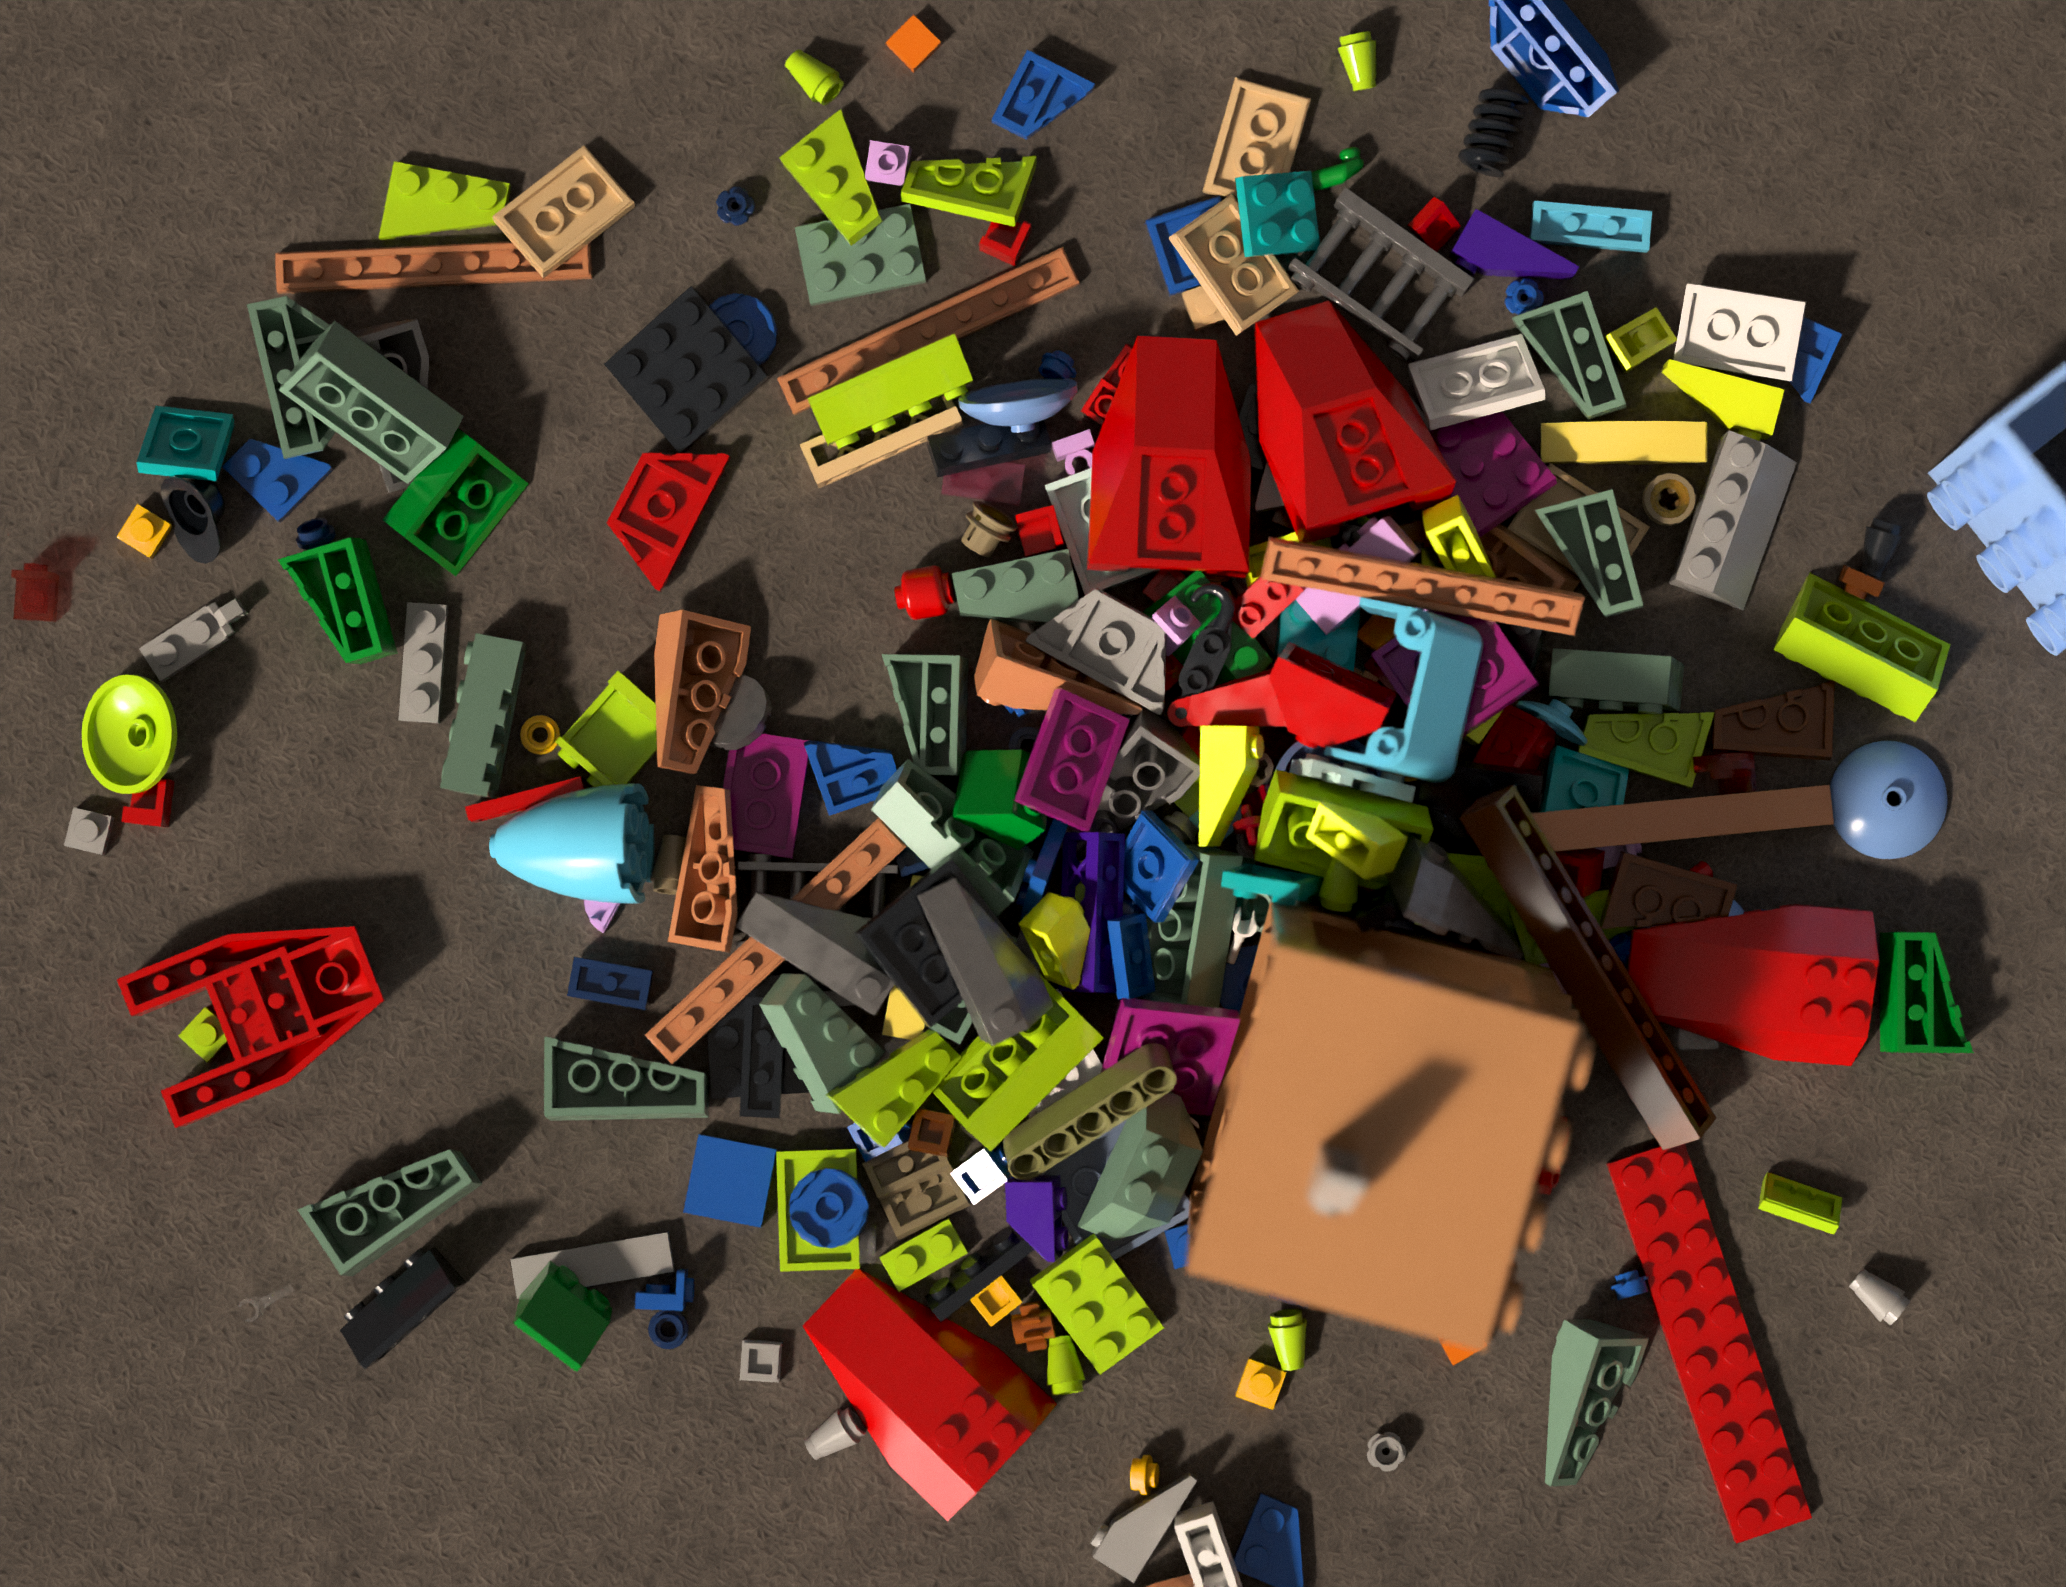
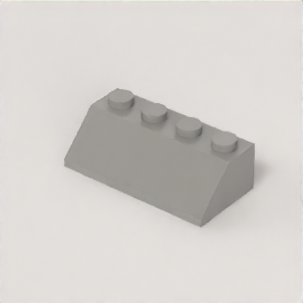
M1730 430L1726 432L1720 439L1669 584L1744 610L1797 462L1768 444Z

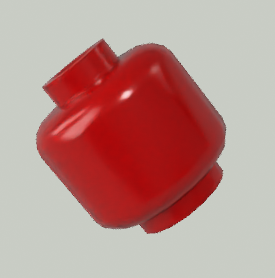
M937 565L904 571L901 576V585L894 587L898 609L906 608L907 614L913 620L944 615L949 609V604L955 601L949 572L943 573Z

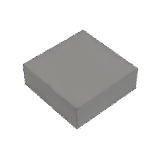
M743 1339L740 1380L779 1383L783 1342Z

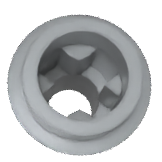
M1864 1268L1849 1285L1878 1321L1884 1320L1890 1326L1911 1302L1904 1296L1905 1291L1869 1273Z
M851 1407L845 1410L837 1409L810 1437L804 1440V1443L810 1455L815 1460H818L821 1457L860 1443V1437L866 1434V1429L858 1414Z

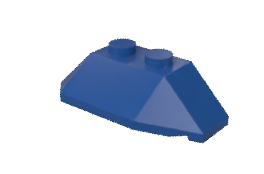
M1489 0L1491 49L1540 109L1590 117L1619 92L1606 52L1563 0Z

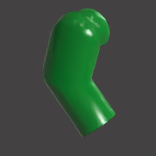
M1350 147L1341 150L1339 154L1342 161L1341 164L1312 171L1313 189L1318 191L1343 184L1360 172L1364 166V159L1360 157L1359 148Z

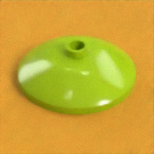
M139 675L116 676L106 681L97 689L86 708L82 724V747L85 760L94 777L104 787L116 793L136 794L156 785L170 767L176 749L177 723L173 707L165 692L154 681Z

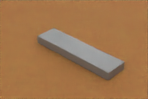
M669 1231L510 1259L517 1299L520 1298L522 1292L550 1260L558 1267L564 1265L571 1269L577 1275L578 1282L584 1287L675 1271Z

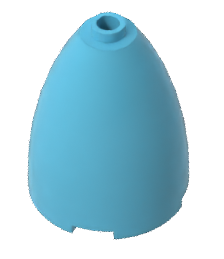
M636 783L586 788L553 797L516 814L499 826L496 834H492L490 837V855L492 858H496L497 863L518 878L561 895L605 903H643L645 901V892H642L645 882H652L650 878L654 869V824H649L648 815L644 812L643 804H648V795L644 787Z

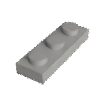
M407 602L399 721L440 724L448 605Z

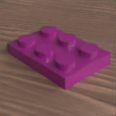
M1062 688L1055 689L1014 801L1079 830L1090 831L1130 719Z
M761 734L751 744L737 750H729L723 789L730 790L734 850L793 859L809 760L804 742L808 740Z

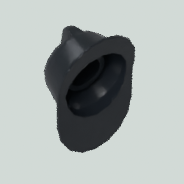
M175 476L166 478L161 485V496L168 510L179 544L188 556L196 562L204 564L213 562L219 555L221 545L217 523L225 512V501L221 492L211 481L183 479Z

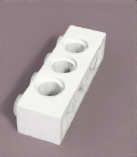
M1214 1502L1178 1512L1175 1515L1174 1527L1195 1587H1243Z

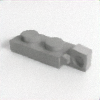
M237 599L230 601L221 608L214 602L208 606L205 605L139 649L159 681L164 682L228 641V637L235 633L231 624L248 613L240 600L238 601Z

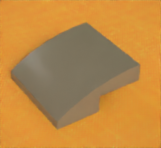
M909 1141L862 1163L898 1240L970 1206L964 1191L950 1174L953 1168L948 1157L909 1150Z

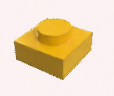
M137 504L117 535V538L153 559L173 527L170 523Z
M1003 1275L970 1299L991 1327L1023 1302Z
M1248 1358L1235 1396L1273 1410L1287 1372Z

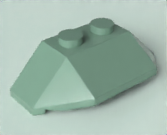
M287 296L247 304L283 458L288 459L323 451L336 432L279 391V388L313 342L330 325Z
M1169 1092L1126 1120L1077 1226L1109 1240L1116 1241L1170 1223L1203 1153L1181 1096Z

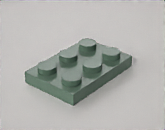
M910 204L878 210L882 222L852 246L830 220L795 227L811 306L926 283Z

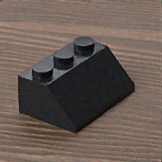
M436 1247L427 1252L422 1248L417 1250L403 1263L408 1269L397 1279L392 1274L374 1289V1292L378 1295L367 1306L362 1301L359 1302L344 1316L348 1323L340 1331L359 1364L364 1369L381 1360L467 1283Z

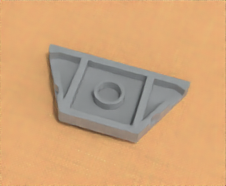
M1098 588L1094 589L1027 637V643L1149 710L1161 715L1165 708L1167 633L1153 618Z

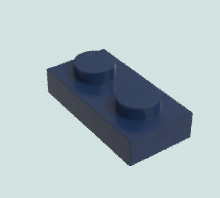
M574 957L567 996L647 1010L654 971Z

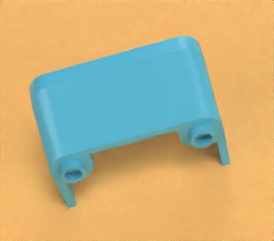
M1360 597L1359 606L1369 614L1396 619L1395 635L1397 640L1408 649L1422 652L1404 730L1391 727L1378 729L1369 738L1365 755L1326 747L1324 755L1337 762L1355 764L1369 769L1429 782H1443L1450 778L1456 769L1483 652L1482 636L1474 627L1421 609Z

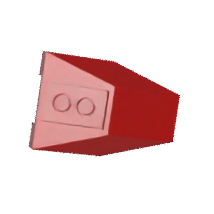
M1329 300L1255 323L1259 442L1300 543L1308 544L1337 535L1342 522L1408 502L1411 510L1415 511L1450 499L1457 481L1408 392Z
M1137 336L1092 451L1087 570L1127 572L1128 567L1206 571V576L1246 578L1249 572L1251 457L1217 340Z

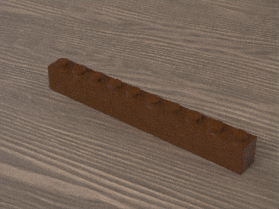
M1512 785L1477 799L1460 817L1466 832L1475 842L1486 860L1488 868L1494 873L1505 891L1509 902L1514 906L1524 922L1529 935L1535 940L1543 953L1548 966L1554 971L1567 995L1572 996L1571 1003L1579 1011L1589 1033L1595 1038L1603 1051L1610 1067L1615 1071L1628 1092L1630 1100L1636 1105L1647 1123L1651 1134L1655 1136L1663 1150L1701 1139L1715 1121L1716 1116L1517 789Z

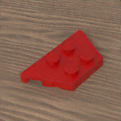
M642 453L607 524L657 591L662 592L731 459L729 455L725 453H717V455Z

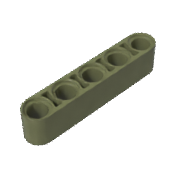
M1157 1043L1140 1047L1014 1128L1003 1140V1148L1011 1176L1019 1180H1031L1169 1093L1176 1084V1075L1167 1048Z

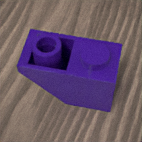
M1039 1175L1031 1180H1019L1012 1176L1005 1182L1007 1223L1047 1262L1057 1261L1063 1255V1250L1068 1249L1069 1243L1067 1226H1062V1211H1065L1067 1208L1066 1187H1061L1060 1175Z

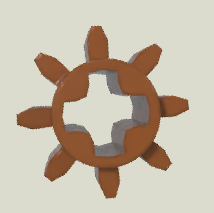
M1040 1301L1021 1304V1313L1011 1315L1016 1344L1026 1343L1028 1352L1047 1349V1339L1056 1338L1053 1312L1050 1308L1041 1310Z

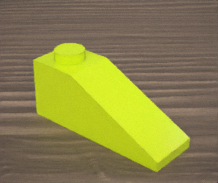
M1671 359L1663 365L1662 373L1727 430L1737 432L1757 441L1761 439L1767 440L1773 435L1784 389Z
M1200 726L1199 846L1221 845L1257 772L1259 759L1263 756L1264 741L1262 735L1259 734V727Z

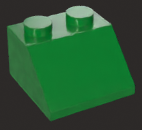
M1024 750L966 751L962 758L952 818L1018 851L1045 831L1047 815L1014 801L1031 754Z
M550 1260L520 1295L514 1325L577 1372L583 1366L609 1325L612 1307H610V1302L602 1293L595 1289L589 1291L580 1284L577 1275L571 1269L564 1265L558 1267Z

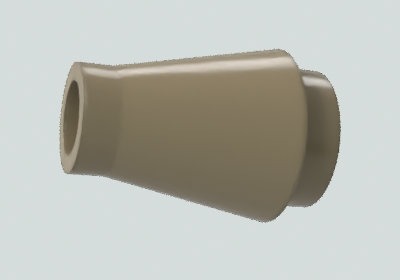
M677 835L662 836V844L650 881L654 882V892L676 895L686 843L685 837Z

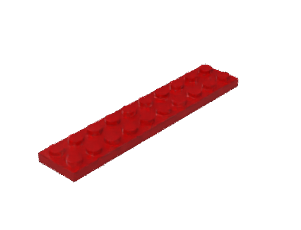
M1682 1144L1663 1150L1659 1145L1606 1163L1643 1274L1649 1278L1646 1279L1734 1542L1740 1543L1811 1519L1812 1516L1686 1145Z

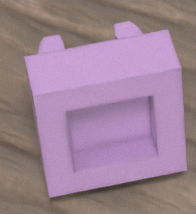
M1089 429L1052 442V449L1057 462L1066 459L1065 470L1069 476L1075 474L1072 462L1078 457L1084 458L1088 463L1089 469L1092 468V454L1089 450L1094 449L1095 443Z

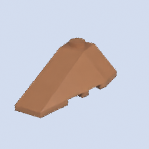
M696 785L668 942L730 953L737 918L730 790Z

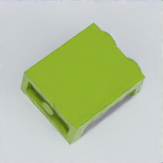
M617 671L608 681L609 685L572 727L555 741L562 748L557 754L573 769H576L579 764L591 774L587 781L593 787L628 784L657 752L656 703L620 671Z

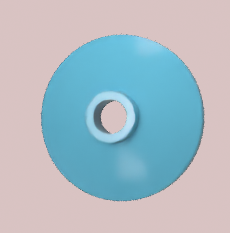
M1552 699L1549 705L1534 701H1518L1516 705L1518 709L1546 722L1557 735L1581 746H1585L1588 742L1581 729L1569 718L1573 710L1556 699Z

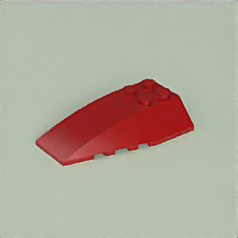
M1789 904L1772 910L1761 911L1759 909L1746 911L1744 914L1735 916H1715L1705 918L1704 921L1692 923L1679 922L1632 930L1627 972L1657 1021L1779 1061L1852 1066L1868 1038L1879 962L1874 916L1871 910Z
M856 1269L802 1325L888 1464L947 1521L991 1479L1057 1405L1001 1349L947 1318L940 1322L931 1309L898 1292V1290L861 1269Z

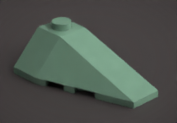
M1564 1319L1562 1327L1557 1334V1342L1552 1354L1545 1472V1483L1552 1487L1577 1484L1599 1444V1438L1595 1435V1432L1607 1417L1613 1419L1618 1410V1407L1613 1405L1612 1402L1621 1385L1625 1383L1631 1387L1637 1376L1649 1340L1648 1337L1591 1319Z

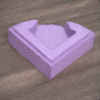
M583 900L585 912L591 924L600 932L605 933L621 903Z

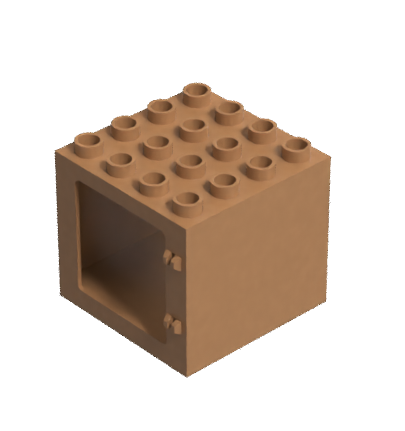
M1271 897L1239 1013L1240 1022L1217 1094L1202 1148L1203 1153L1199 1159L1189 1196L1186 1272L1482 1352L1486 1350L1492 1328L1511 1332L1518 1316L1523 1295V1283L1515 1281L1518 1265L1517 1262L1511 1261L1515 1247L1531 1252L1535 1251L1546 1215V1202L1538 1200L1540 1184L1534 1182L1537 1168L1542 1167L1557 1171L1567 1145L1570 1122L1561 1120L1563 1105L1556 1103L1561 1085L1577 1090L1582 1088L1593 1050V1040L1585 1038L1586 1026L1577 1023L1579 1011L1571 1008L1572 996L1563 994L1552 969L1392 925L1380 932H1375L1371 929L1362 933L1355 921L1354 915L1333 911L1296 900V905L1277 904L1272 902ZM1320 1144L1362 1155L1366 1186L1350 1213L1339 1211L1337 1216L1327 1215L1314 1210V1204L1307 1202V1189Z

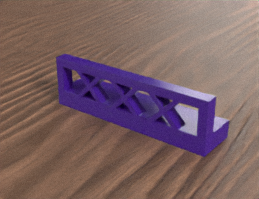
M1066 832L1063 838L1061 896L1065 898L1071 897L1077 901L1075 898V887L1080 881L1085 886V897L1080 905L1084 910L1083 916L1090 928V935L1083 963L1082 984H1079L1074 990L1058 984V991L1117 993L1107 921L1123 916L1125 834ZM1077 841H1087L1086 858L1082 863L1076 858Z

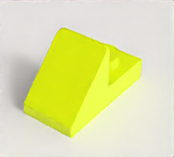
M1657 307L1609 333L1605 336L1604 340L1620 368L1626 374L1644 360L1676 342L1677 338Z

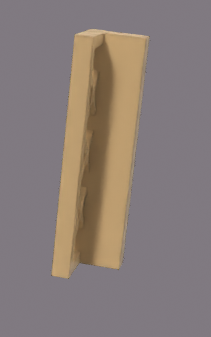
M943 395L942 399L946 404L947 410L930 418L921 414L913 416L909 427L895 433L885 430L877 432L873 443L859 449L849 446L840 449L836 459L817 466L811 449L827 443L823 434L800 444V447L818 487L822 488L927 441V436L949 432L963 426L957 407L952 400L947 401Z

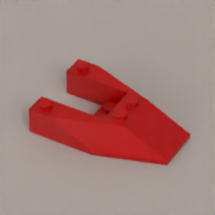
M356 926L227 934L116 979L131 1016L145 1015L204 990H207L235 1061L161 1090L175 1128L187 1126L290 1082L385 1001Z

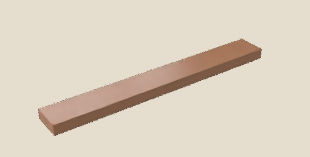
M512 242L275 253L276 286L279 294L592 279L591 242L544 279Z
M1062 247L777 378L793 414L796 415L811 408L808 398L952 334H955L957 340L962 339L1079 285L1080 282Z
M1269 537L1261 571V578L1263 580L1574 636L1584 602V596L1581 593Z
M1830 785L1531 813L1554 852L1834 824Z
M878 818L791 900L821 908L839 910L907 846ZM750 937L647 1032L645 1036L671 1064H674L786 959Z

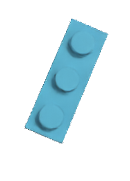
M1534 201L1532 204L1529 239L1542 244L1647 253L1650 244L1652 211Z

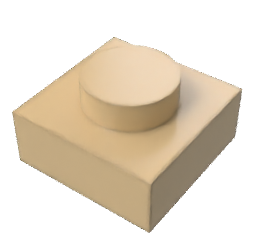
M1202 286L1182 292L1181 296L1194 331L1225 321Z

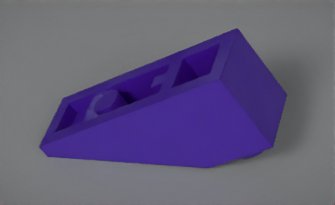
M1475 209L1449 257L1456 260L1454 262L1455 266L1472 276L1478 272L1485 276L1571 280L1579 268L1578 265Z

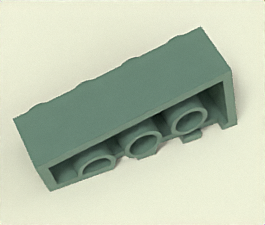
M478 633L475 635L474 642L468 641L464 657V664L468 665L465 680H461L458 687L457 703H459L456 719H453L450 728V745L443 764L440 788L486 798H498L527 644L524 642Z
M907 759L881 787L871 810L931 870L946 857L952 858L997 917L1015 899L1028 862L1032 859L1034 851L1027 846L1018 851L953 819L956 794Z
M544 1036V1116L550 1121L709 1118V1078L705 1073Z
M449 1149L403 1167L399 1171L386 1176H380L368 1181L366 1184L337 1193L328 1199L297 1210L340 1275L353 1277L477 1189L482 1183L460 1151Z

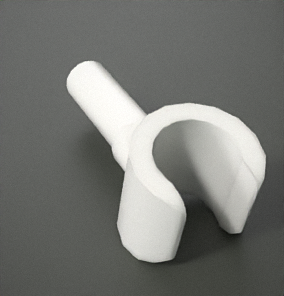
M1241 907L1235 908L1233 916L1234 935L1227 955V963L1235 964L1242 942H1244L1246 937H1250L1256 932L1255 911H1253L1252 917L1249 920L1242 921L1240 920Z

